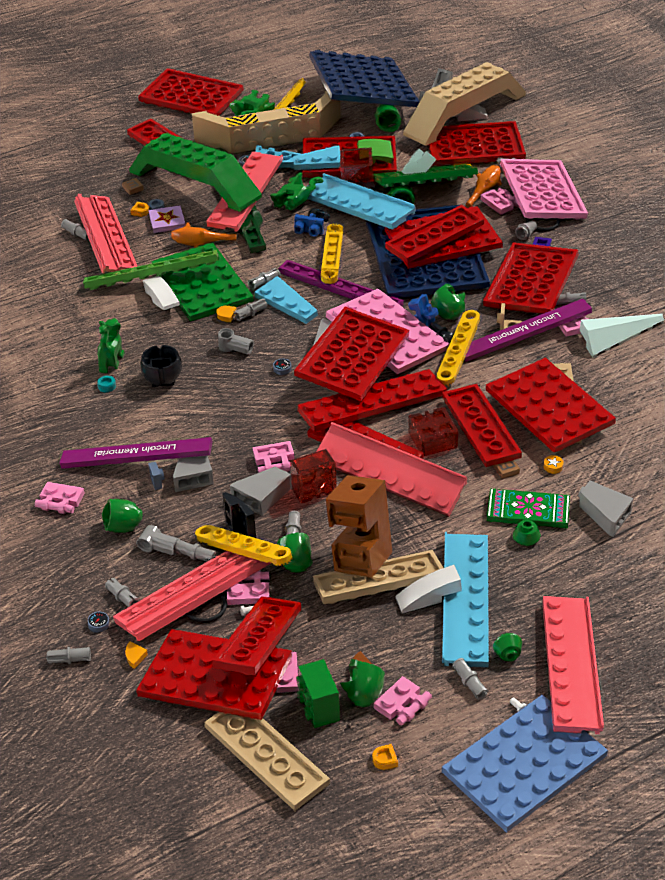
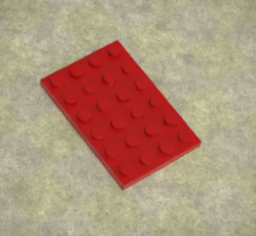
M167 68L138 98L139 101L147 104L180 110L185 113L207 111V113L220 116L230 103L244 91V86Z
M516 121L443 126L436 137V141L428 145L430 154L436 158L433 166L458 163H488L497 161V158L526 159V152Z
M395 136L303 138V154L339 145L341 156L340 168L302 170L303 177H323L322 174L324 173L333 177H344L364 170L372 177V174L397 172ZM364 139L390 141L393 154L392 162L388 163L376 159L375 164L360 161L357 142Z
M478 206L469 207V210L484 219V225L408 264L404 263L409 269L503 248V242ZM444 213L408 220L393 230L385 227V233L392 240Z
M513 242L483 300V306L501 308V303H505V309L540 314L554 310L578 258V250Z
M344 306L295 368L294 376L361 401L405 342L410 330Z
M546 357L486 384V391L554 453L616 423V417Z
M171 629L136 690L137 696L262 720L293 657L292 650L275 647L256 675H245L240 672L223 671L222 669L213 668V659L228 639Z

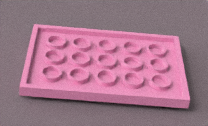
M501 159L500 166L524 218L587 219L588 212L561 160Z
M379 289L326 311L325 317L333 322L345 306L410 330L409 336L387 365L396 374L447 351L450 344Z

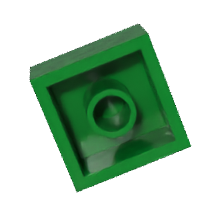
M322 659L298 666L299 676H296V682L300 690L297 691V696L300 704L304 703L305 705L304 713L308 721L311 720L314 728L340 721L339 692L325 660Z

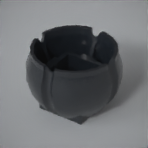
M155 345L146 349L141 356V373L152 384V387L174 385V381L179 377L182 370L181 357L174 347L162 345L161 348H158Z

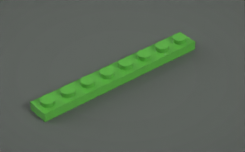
M213 250L86 277L83 281L84 288L94 290L105 284L106 286L115 285L119 281L126 283L138 277L139 279H145L152 274L159 276L171 270L178 272L185 267L190 269L196 268L199 264L206 263V265H211L218 261V252Z

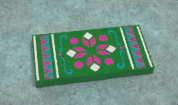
M490 488L487 521L518 524L523 520H530L537 526L568 528L570 495Z

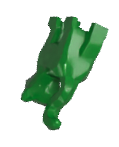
M252 90L250 95L244 96L241 100H234L230 103L229 107L235 113V116L273 110L275 103H269L268 94H263L261 98H257L256 96L259 91Z
M298 173L296 177L290 178L288 184L284 185L277 193L270 194L274 207L281 208L285 205V208L288 210L295 209L307 201L310 194L316 188L315 184L323 183L324 180L321 177L312 178L309 181V187H306L302 182V173Z
M116 318L108 319L106 322L99 321V333L102 334L97 349L100 373H108L109 366L118 369L119 361L117 360V354L120 358H123L125 354L124 350H122V339L119 334L121 324Z

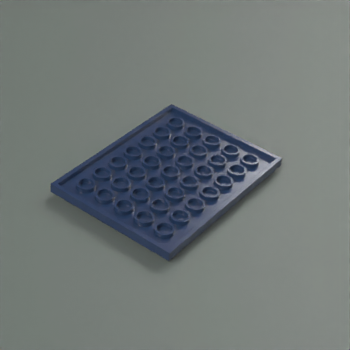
M321 50L310 51L309 57L331 100L417 107L420 103L391 57L379 58L374 55L366 57L362 54L351 55L349 53L337 54L333 51L328 53Z
M460 205L416 209L414 215L410 214L406 217V221L446 213ZM365 220L388 296L402 298L422 294L431 295L435 294L445 284L453 286L455 291L490 287V280L480 253L408 269L403 260L385 248V242L390 241L385 233V227Z

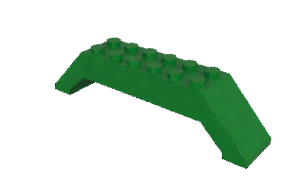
M164 133L159 138L145 145L129 168L130 173L141 176L151 169L159 167L214 186L228 204V208L239 212L262 198V193L232 154L169 133Z

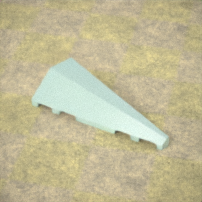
M418 149L401 172L404 174L427 172L436 158L427 151L423 152Z
M663 314L585 319L580 322V332L586 340L587 350L592 358H594L603 350L609 351L610 347L615 344L621 345L639 336L641 331L645 329L651 330L653 325L657 323L663 324L664 317Z

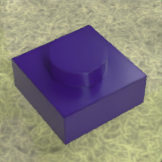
M535 236L533 245L551 247L552 239Z

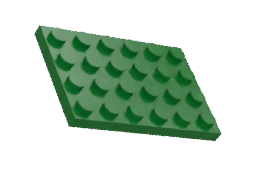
M462 164L429 168L427 172L404 174L401 171L372 175L373 181L377 182V184L384 187H392L394 183L409 185L410 181L419 184L426 183V180L432 182L442 181V178L456 180L458 176L473 178L475 174H478V168Z
M208 243L151 261V263L217 250L218 261L214 264L206 265L204 263L199 264L196 268L190 269L185 267L178 272L171 270L163 275H159L176 295L180 308L190 322L216 314L217 309L221 306L238 307L254 302L252 293L214 243Z

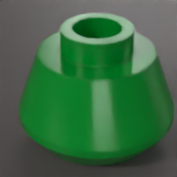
M530 520L519 522L513 531V539L522 546H532L541 537L537 525Z
M504 633L495 640L493 650L501 659L514 661L521 654L522 639L514 633Z

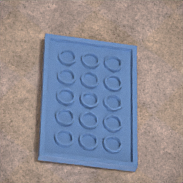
M541 695L442 766V773L507 833L607 756L608 750L585 730H582L581 733L553 732L551 701L544 695Z

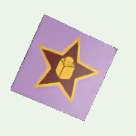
M181 206L149 210L153 233L172 231L186 226Z

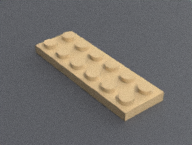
M429 550L388 559L373 578L333 571L313 576V582L323 604H334L342 600L356 599L360 596L374 595L378 592L409 586L424 576L442 569L443 566L434 551Z
M218 712L205 721V728L294 811L330 784L328 776L263 718L258 720Z

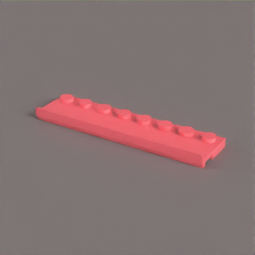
M252 152L242 168L261 193H263L282 163L283 155L275 156ZM221 198L206 221L207 227L223 230L233 228L235 232H238L256 202L239 212L228 208L226 201Z
M78 194L75 197V205L101 272L104 274L105 271L114 272L138 267L109 197L90 195V198Z
M331 422L328 432L313 456L315 461L351 476L385 480L387 491L446 516L451 515L460 498V493L468 480L464 475Z
M225 551L114 615V621L121 628L136 637L138 641H141L268 566L271 562L265 563Z
M543 596L542 606L553 732L581 733L582 730L595 731V734L600 735V731L603 732L604 722L589 597L582 599Z

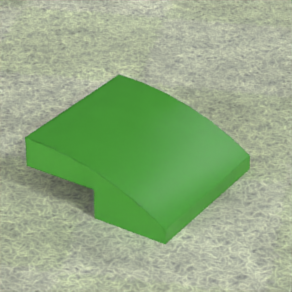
M364 139L357 142L360 161L375 164L376 159L388 163L392 162L393 154L390 141Z

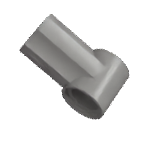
M229 328L221 329L218 332V344L221 351L230 352L235 350L248 355L251 354L254 340L234 335V331Z
M148 525L136 543L145 552H151L154 549L170 555H176L175 545L180 539L163 534L157 527Z

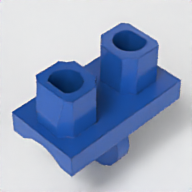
M313 213L309 216L299 214L294 216L295 233L308 232L310 236L314 237L318 234H324V219L316 218V215Z
M422 294L418 299H412L408 303L409 309L416 311L414 316L426 326H429L431 322H435V317L439 312L437 308L429 304L427 294Z

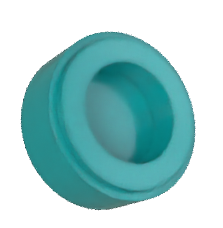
M112 376L99 378L97 381L98 389L101 392L113 391L116 388L115 378Z

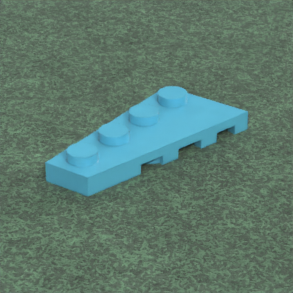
M278 276L254 292L255 298L259 300L265 299L268 305L305 324L318 316V310Z

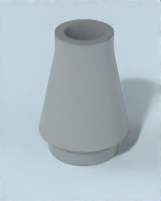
M534 221L519 224L515 230L516 236L521 240L528 239L533 231L537 229V224Z

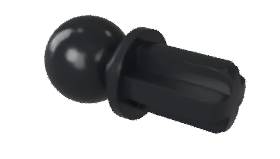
M313 208L308 212V216L313 213L316 215V218L324 219V222H328L331 217L321 209Z
M435 322L430 323L428 327L436 332V335H440L445 342H451L454 333Z

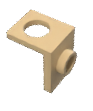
M501 303V313H497V323H500V330L508 328L509 325H516L522 322L518 320H504L505 303Z

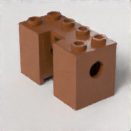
M347 475L326 498L329 527H333L335 524L347 526L331 544L334 571L373 578L392 554L385 480Z

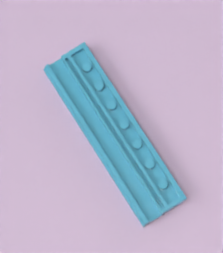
M325 173L321 177L324 182L315 184V190L308 197L309 200L392 230L406 221L408 215H414L416 210L415 205Z
M445 532L444 568L451 565L455 566L461 579L462 591L444 596L442 663H444V666H449V663H454L457 659L463 658L469 667H488V535L447 534Z

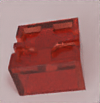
M372 147L340 150L342 180L351 183L374 181Z
M445 407L434 409L433 413L425 411V415L417 413L408 416V433L417 449L423 452L424 456L458 448V429Z
M327 449L290 460L291 487L301 504L311 501L314 496L320 498L323 493L329 495L337 487L336 463Z

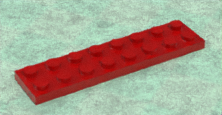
M430 369L374 383L361 401L339 393L298 404L297 411L310 428L316 432L330 428L331 422L341 425L441 397L442 392L447 391V388Z

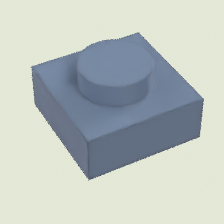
M156 462L148 463L154 489H161V480L165 479L163 470L158 468Z

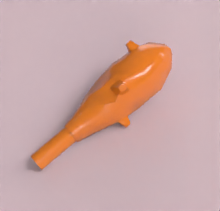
M492 165L482 173L476 174L478 179L473 195L466 202L467 207H471L481 194L489 191L496 185H502L500 181L502 169L499 166Z
M188 222L186 226L171 231V238L174 241L194 246V248L220 240L236 241L237 238L236 234H222L204 228L190 227Z

